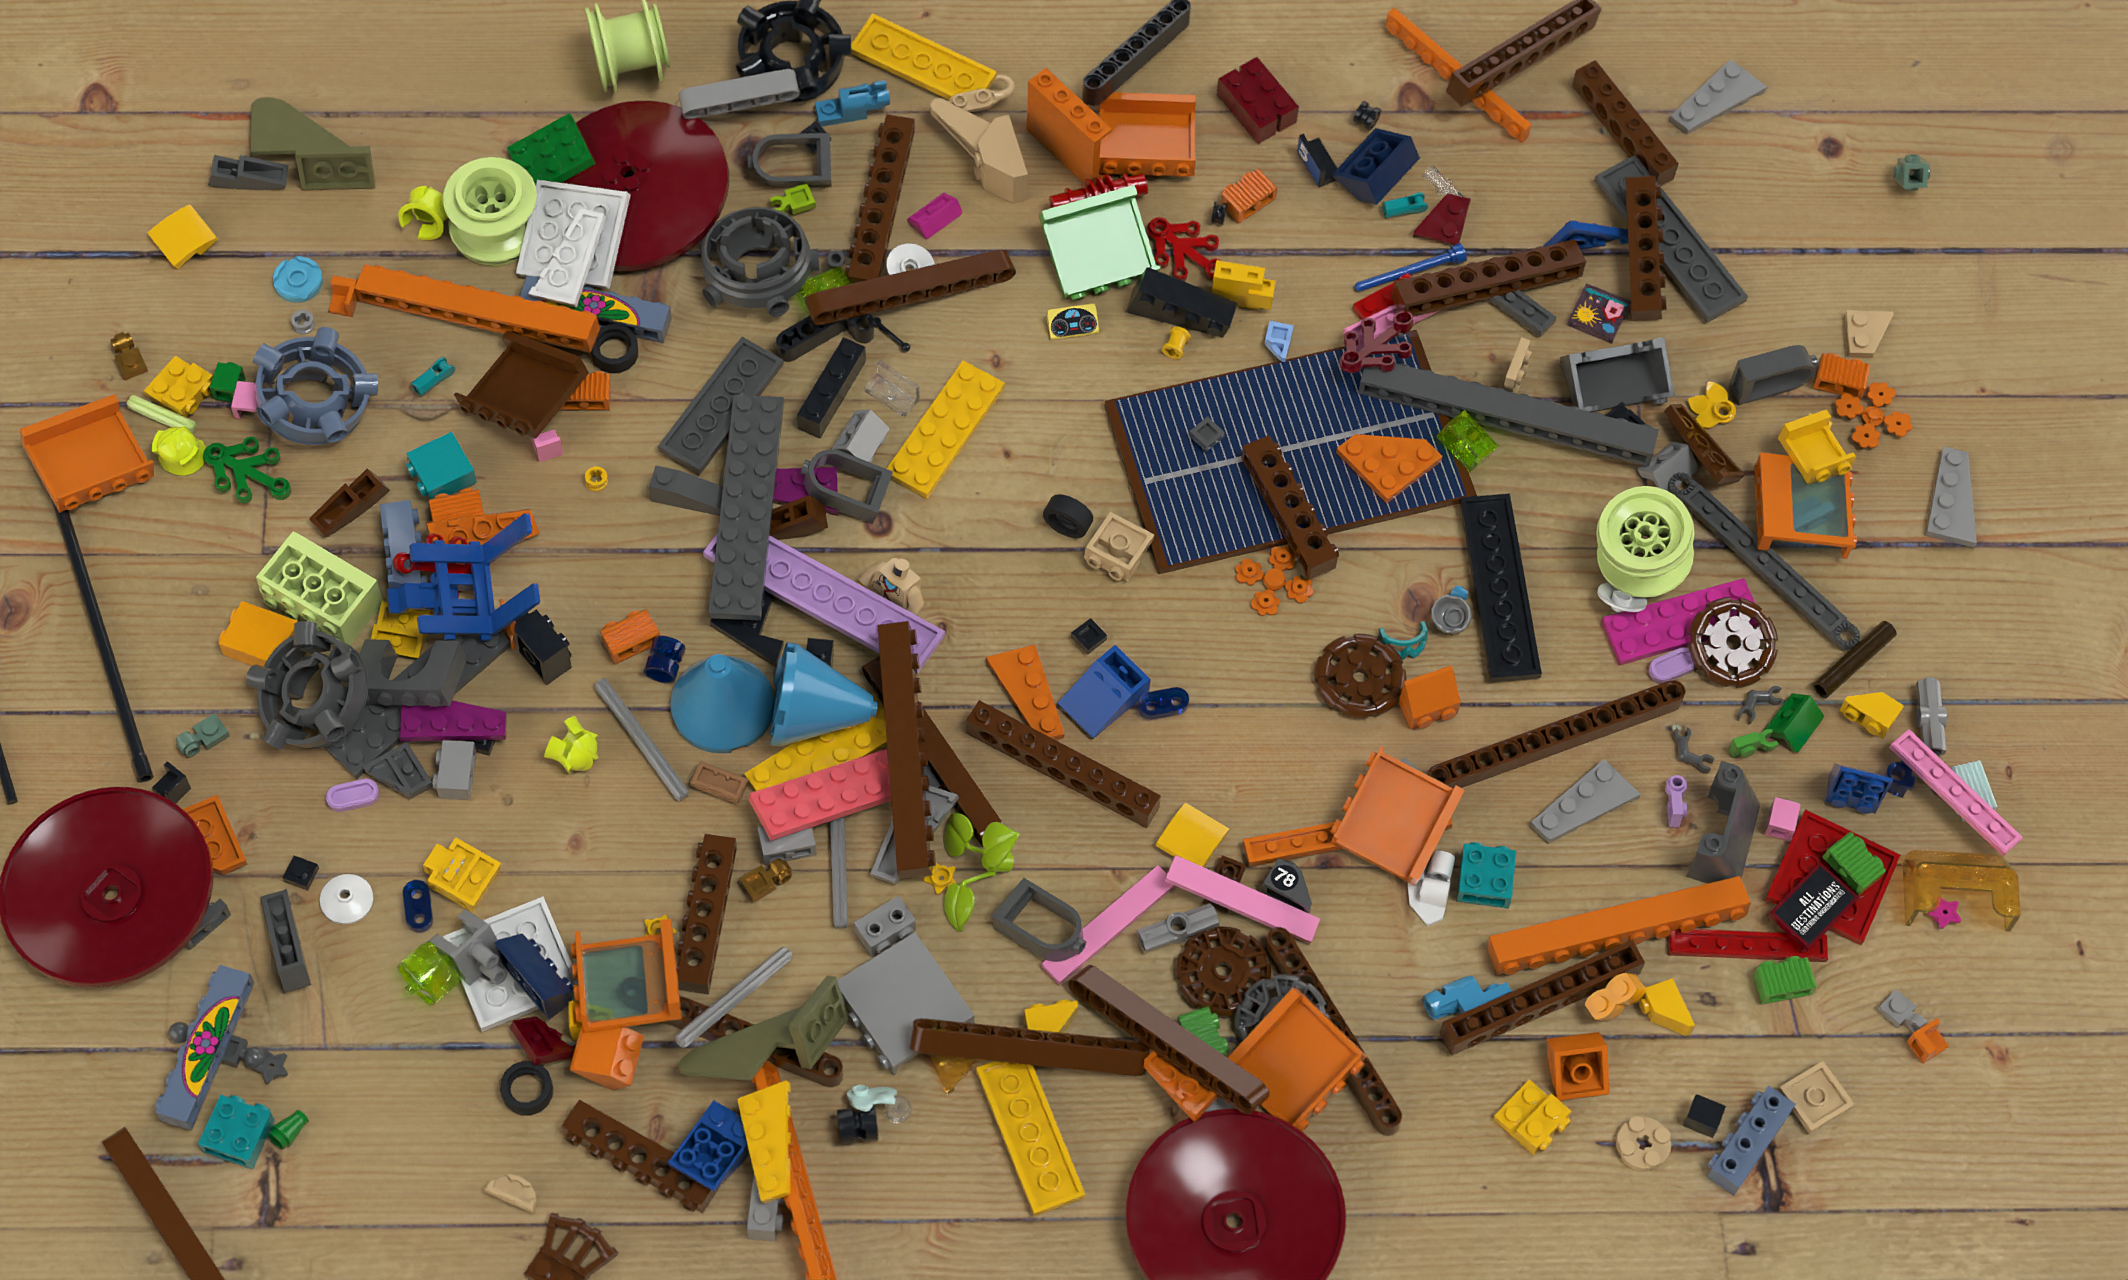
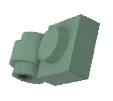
M214 713L192 726L196 733L195 735L189 731L181 733L176 738V746L183 755L192 757L200 751L201 744L209 750L230 737V735Z

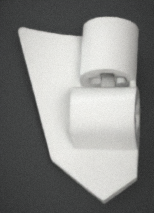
M1434 851L1417 884L1414 886L1408 883L1409 905L1427 926L1443 920L1451 884L1450 878L1455 857L1445 851Z

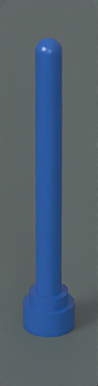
M1461 243L1450 246L1447 253L1357 282L1354 288L1360 292L1397 280L1406 273L1412 275L1448 262L1451 264L1455 263L1456 265L1466 262L1465 249Z

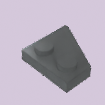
M407 742L362 766L366 774L409 799L433 787L431 779Z

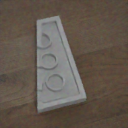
M1943 447L1925 536L1975 548L1977 540L1968 452Z
M930 786V791H926V801L930 800L932 816H928V825H932L933 832H935L959 797L957 794ZM892 820L870 874L874 878L897 885L901 878L897 872Z

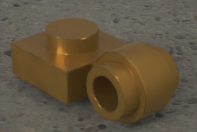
M124 332L115 334V338L110 339L115 353L121 352V354L115 355V359L124 380L148 372L139 348L130 349L135 346L130 333L124 334Z
M777 858L768 865L769 870L767 872L760 865L739 878L741 885L753 903L776 889L773 881L784 884L792 878V869L787 861Z

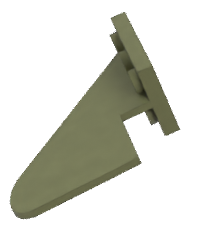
M262 97L252 103V155L295 154L302 190L375 188L376 179L370 146L350 147L283 100Z
M826 976L802 1007L691 1050L678 1063L680 1073L690 1076L751 1081L776 1047L796 1049L801 1068L811 1069L848 1021L837 978L835 976Z

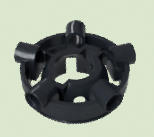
M821 0L780 1L769 4L758 11L747 5L742 9L737 18V23L742 26L738 38L739 63L735 67L740 78L792 69L795 71L800 95L793 100L784 102L810 100L826 92L838 79L844 57L851 56V34H843L833 16L819 7ZM815 29L821 31L824 35L819 37ZM804 33L810 39L811 49L803 58L805 65L792 68L790 61L781 60L773 53L772 49L784 42L800 43ZM762 39L758 52L747 53L751 44L756 46ZM825 45H829L830 69L823 76L819 77L818 70L823 73L826 68L827 56Z

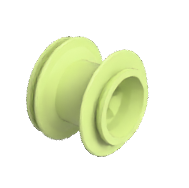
M641 0L643 11L605 19L601 14L597 3H594V11H589V7H585L604 93L608 92L607 87L612 86L614 92H618L616 84L618 74L652 66L656 67L659 81L661 83L664 82L661 65H666V68H670V61L656 3L652 4V8L648 10L646 0Z
M485 157L462 165L448 179L443 192V205L449 218V234L459 251L469 260L486 266L507 265L519 260L528 218L533 213L537 200L536 185L528 171L521 165L508 159Z
M1641 486L1619 493L1604 508L1596 531L1598 543L1597 559L1601 573L1614 588L1634 597L1647 598L1666 594L1684 581L1693 565L1695 533L1691 515L1681 500L1667 490ZM1642 536H1648L1649 538H1648V539H1643V538H1641V537H1642ZM1627 540L1632 542L1629 545L1624 544ZM1655 549L1662 550L1659 554H1655L1653 551ZM1640 552L1643 553L1644 556L1638 557L1635 556V554Z

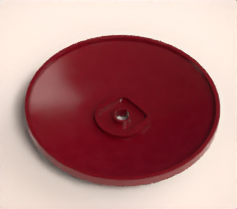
M639 100L604 107L576 122L596 164L562 183L623 191L630 194L614 271H634L661 265L687 252L705 237L724 208L729 189V168L719 139L700 118H684L682 108L676 105L658 101ZM627 171L635 172L631 177H623Z
M106 787L74 795L59 802L40 815L27 827L11 849L0 879V917L5 933L15 950L31 967L55 981L73 986L97 988L124 984L139 979L160 968L176 956L194 936L202 923L213 889L214 872L209 847L193 819L177 804L154 792L132 787ZM113 889L118 890V895L114 899H105L107 892Z
M1236 1108L1217 1109L1204 1112L1196 1122L1189 1117L1169 1128L1153 1142L1139 1161L1133 1173L1126 1200L1125 1219L1129 1245L1141 1272L1147 1280H1327L1339 1258L1346 1230V1208L1342 1187L1334 1168L1323 1151L1312 1139L1295 1126L1276 1116L1259 1111H1253L1248 1115ZM1230 1216H1237L1241 1219L1242 1225L1238 1228H1231L1226 1220Z

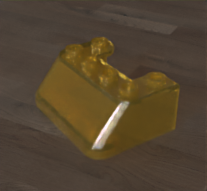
M1912 850L1903 860L1905 926H1911L1919 912L1929 913L1938 908L1941 901L1940 889L1991 892L1993 909L1998 915L2004 917L2006 932L2012 930L2021 916L2018 875L2008 861L2000 855Z

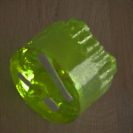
M426 941L400 962L397 968L408 984L405 987L407 993H410L411 996L416 993L422 1000L433 1006L454 988L461 978L451 969L454 964L444 953L441 955L436 953L437 950L432 943Z

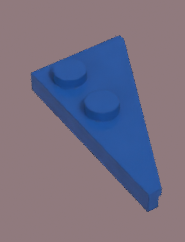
M1575 220L1569 221L1544 247L1561 241L1576 240L1580 249L1605 247V241L1619 239L1620 244L1629 243L1628 229L1602 226L1595 223H1582Z

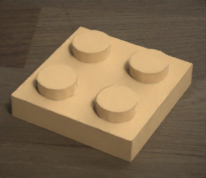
M1522 337L1520 339L1503 389L1508 392L1519 393L1521 381L1526 375L1532 351L1528 350L1531 340Z
M1824 1061L1783 1084L1778 1089L1779 1093L1796 1103L1792 1111L1809 1134L1852 1109L1855 1105Z

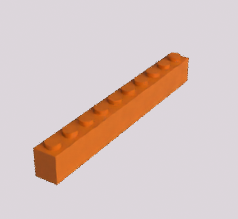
M364 264L354 288L359 302L503 334L509 330L539 342L589 353L592 351L600 330L597 315L589 311L581 312L566 306H553L539 300L530 301L517 295H503L494 290H480L471 285H457L448 280L439 281L425 275L416 276L408 274L402 270L393 271L385 269L380 265L371 266Z
M1737 876L1489 936L1487 950L1497 976L1502 974L1513 975L1519 970L1527 968L1538 969L1548 963H1562L1573 957H1587L1598 951H1608L1631 940L1637 945L1647 939L1665 938L1671 934V931L1679 929L1681 932L1687 933L1705 925L1712 927L1722 921L1730 919L1733 921L1740 920L1747 916L1751 902L1741 877Z

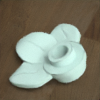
M856 1085L847 1092V1099L850 1100V1105L854 1108L869 1111L872 1109L873 1104L894 1105V1095L897 1094V1090L890 1087L868 1089V1086Z

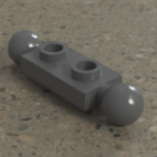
M184 1022L172 1024L168 1032L170 1039L175 1043L186 1042L189 1037L187 1036L189 1026ZM232 1035L221 1062L238 1067L240 1060L243 1059L248 1067L257 1068L264 1063L265 1053L259 1047L246 1049L248 1045L247 1040Z

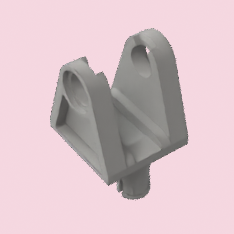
M466 909L457 916L463 922L461 924L463 928L471 935L465 943L456 947L438 934L429 940L430 946L437 955L469 986L483 974L496 985L504 982L508 973L506 970L498 965L499 957L494 944L498 939L491 926Z

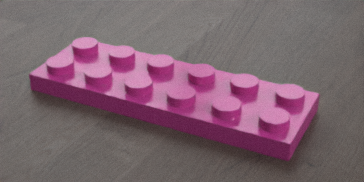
M1742 578L1646 605V608L1639 612L1624 611L1603 617L1602 624L1619 665L1688 647L1691 640V635H1688L1691 623L1696 614L1706 609V604L1711 601L1730 597L1732 600L1743 598L1755 603L1745 579ZM1730 610L1729 617L1737 616V610ZM1713 616L1709 619L1712 626L1718 622ZM1754 618L1748 622L1753 628L1759 625ZM1701 636V643L1708 640V637Z

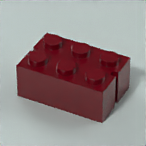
M1258 57L1241 65L1239 72L1237 69H1234L1218 78L1217 96L1257 144L1276 135V128L1281 132L1297 123L1299 106Z

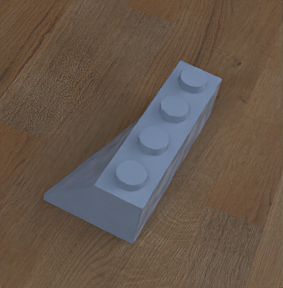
M410 500L380 504L382 529L386 538L384 539V547L387 557L386 566L388 569L389 587L399 588L404 583H428L427 576H422L421 570H413L409 574H403L393 566V559L398 553L407 552L410 554L409 546L412 543H422L421 532L416 531L415 524L420 523L418 509L412 508ZM409 560L404 562V568L409 566Z

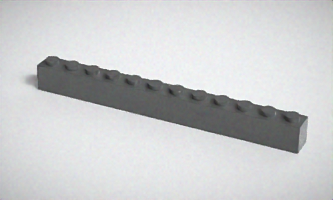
M1395 363L1394 369L1389 372L1382 371L1380 367H1364L1358 393L1648 467L1650 466L1659 429H1655L1647 424L1639 425L1628 422L1623 418L1615 419L1604 416L1599 412H1588L1580 410L1575 406H1564L1556 404L1551 400H1540L1532 398L1527 394H1516L1508 392L1503 388H1492L1484 386L1479 382H1468L1460 380L1455 376H1444L1436 374L1431 370L1412 368L1403 363Z

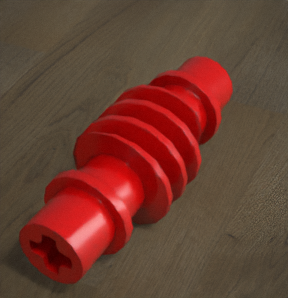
M1143 173L1132 176L1122 174L1121 178L1112 180L1108 174H1105L1103 179L1098 176L1095 177L1093 182L1090 179H1086L1080 189L1071 191L1070 188H1065L1064 193L1049 196L1050 207L1054 208L1135 185L1136 197L1148 194L1146 178Z

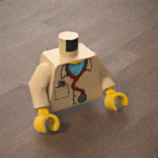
M892 558L889 562L881 561L875 563L859 578L860 582L858 584L867 587L872 592L918 616L924 604L920 590L921 579L909 569V562L905 559Z

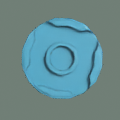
M297 256L289 261L287 259L282 261L276 267L273 274V283L276 292L281 298L286 301L299 303L306 302L319 293L323 284V276L316 262L310 258Z

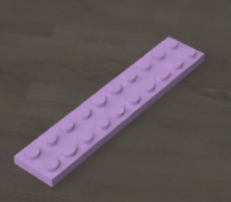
M718 533L703 552L704 558L715 562ZM770 536L764 591L879 654L878 625L908 621L912 630L916 629L918 644L913 646L914 654L918 653L920 668L915 669L918 675L944 639V630Z

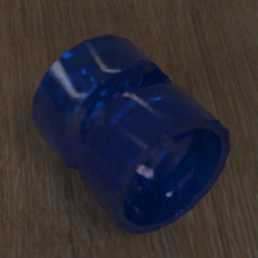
M656 636L650 648L651 656L647 658L643 670L644 674L657 682L673 683L679 671L678 664L682 662L686 650L685 645L672 637Z

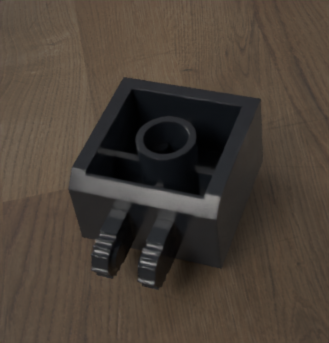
M536 609L530 614L527 612L515 621L514 631L517 637L519 653L546 685L572 668L570 661L572 655L568 649L570 644L562 633L557 634L553 629L554 624L547 615L542 616Z

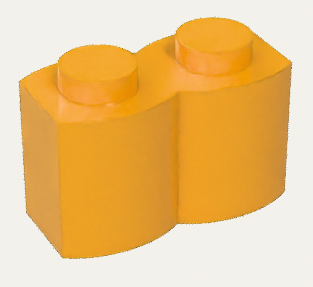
M1622 973L1611 979L1605 989L1598 990L1590 995L1585 1002V1006L1595 1020L1610 1021L1618 1017L1623 1012L1625 1006L1639 1001L1644 996L1646 988L1637 975Z

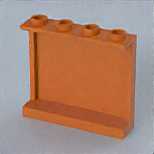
M1047 68L1043 69L1028 81L1026 130L1083 183L1086 179H1090L1093 182L1097 176L1103 179L1105 173H1099L1101 139L1108 135L1112 128Z
M1114 92L1099 105V117L1112 128V131L1101 139L1099 173L1131 175L1143 173L1144 175L1194 177L1196 165V95Z
M115 394L20 429L21 444L59 513L75 509L89 501L99 500L104 495L120 492L128 486L138 482H146L154 477V463L152 460L148 461L119 410V401Z
M1381 746L1377 753L1372 751L1365 764L1370 767L1367 774H1360L1354 785V788L1358 789L1355 797L1349 796L1342 808L1346 812L1343 820L1337 819L1330 833L1334 834L1331 842L1415 886L1465 790L1457 785L1453 789L1384 753V747Z
M1292 988L1228 1056V1059L1266 1085L1269 1090V1098L1261 1105L1271 1115L1290 1123L1303 1132L1310 1124L1307 1120L1314 1113L1318 1115L1328 1105L1326 1100L1332 1093L1337 1095L1346 1086L1344 1081L1350 1074L1356 1075L1364 1067L1365 1064L1362 1061L1367 1056L1299 989Z

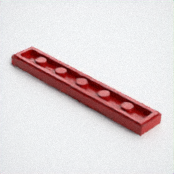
M1679 929L1671 931V934L1668 936L1669 956L1785 960L1792 956H1799L1802 959L1807 957L1809 962L1828 961L1827 935H1823L1807 952L1787 933L1694 929L1683 933Z

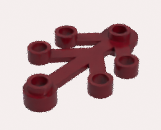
M1408 311L1397 312L1393 318L1394 325L1375 339V320L1372 318L1362 320L1361 331L1364 333V347L1356 351V346L1359 344L1358 333L1354 331L1346 332L1344 334V344L1347 347V351L1342 354L1339 360L1340 368L1347 373L1358 372L1363 367H1380L1382 371H1392L1395 367L1393 356H1368L1371 354L1397 353L1400 358H1409L1412 355V345L1410 343H1386L1397 334L1408 333L1413 328V315Z

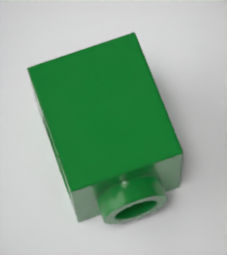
M233 362L217 363L210 385L214 400L232 403L237 381L245 382L246 380L242 366Z

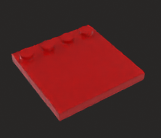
M1805 809L1765 900L1778 905L1819 862L1849 887L1824 860L1823 855L1831 846L1852 831ZM1852 832L1854 836H1858L1864 841L1868 852H1871L1872 856H1877L1882 861L1886 872L1876 883L1858 896L1860 897L1858 901L1829 930L1862 945L1901 855Z

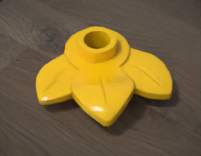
M1708 382L1706 395L1688 398L1689 407L1698 415L1696 421L1703 428H1712L1718 423H1729L1736 415V407L1728 400L1727 391L1715 382ZM1724 409L1728 414L1721 415L1719 410Z

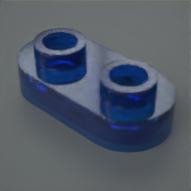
M1180 687L1147 692L1139 699L1138 711L1142 717L1150 720L1179 715L1187 710L1189 695ZM1179 701L1180 705L1175 706L1171 702ZM1151 705L1154 706L1155 709L1148 710L1146 707Z
M412 880L403 888L405 918L408 927L412 931L421 933L430 929L433 924L431 894L428 885L424 881ZM416 893L422 894L418 899L413 898ZM420 917L425 919L422 923H416V920Z

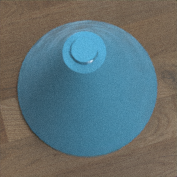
M786 642L774 698V712L770 727V735H773V737L769 741L770 745L785 746L869 722L870 717L876 716L878 702L873 701V695L800 645Z
M716 654L694 663L681 674L671 694V713L678 732L687 742L707 752L731 753V749L746 745V748L749 747L767 731L774 712V694L768 678L757 666L739 657Z

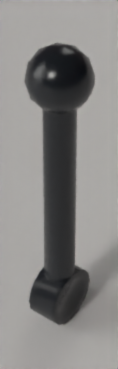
M879 317L873 318L874 328H880L901 346L902 351L908 352L910 350V344L903 342L881 323Z

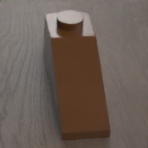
M811 495L773 509L770 536L777 540L808 536L828 528L825 505Z

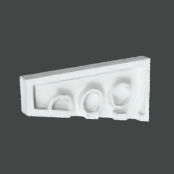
M580 209L565 233V239L552 254L553 258L547 268L544 267L539 275L540 279L536 286L532 287L529 291L530 297L577 308L606 219L604 213Z

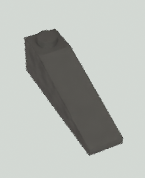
M655 466L649 485L652 502L720 516L723 486L680 470Z
M287 889L261 896L276 966L285 993L310 986L311 981Z

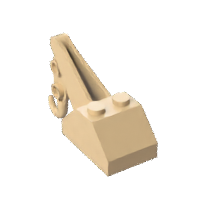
M996 75V80H1003L1007 83L1006 89L1000 91L988 89L968 91L953 95L949 101L942 98L934 99L931 102V115L975 159V177L977 181L981 180L983 189L1013 204L1027 201L1028 173L1009 115L996 117L990 123L971 113L988 109L998 101L1010 97L1015 88L1013 80L1006 75Z

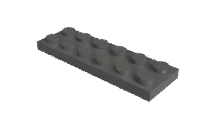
M741 337L658 445V451L701 474L729 437L734 395L760 396L784 365L783 359Z

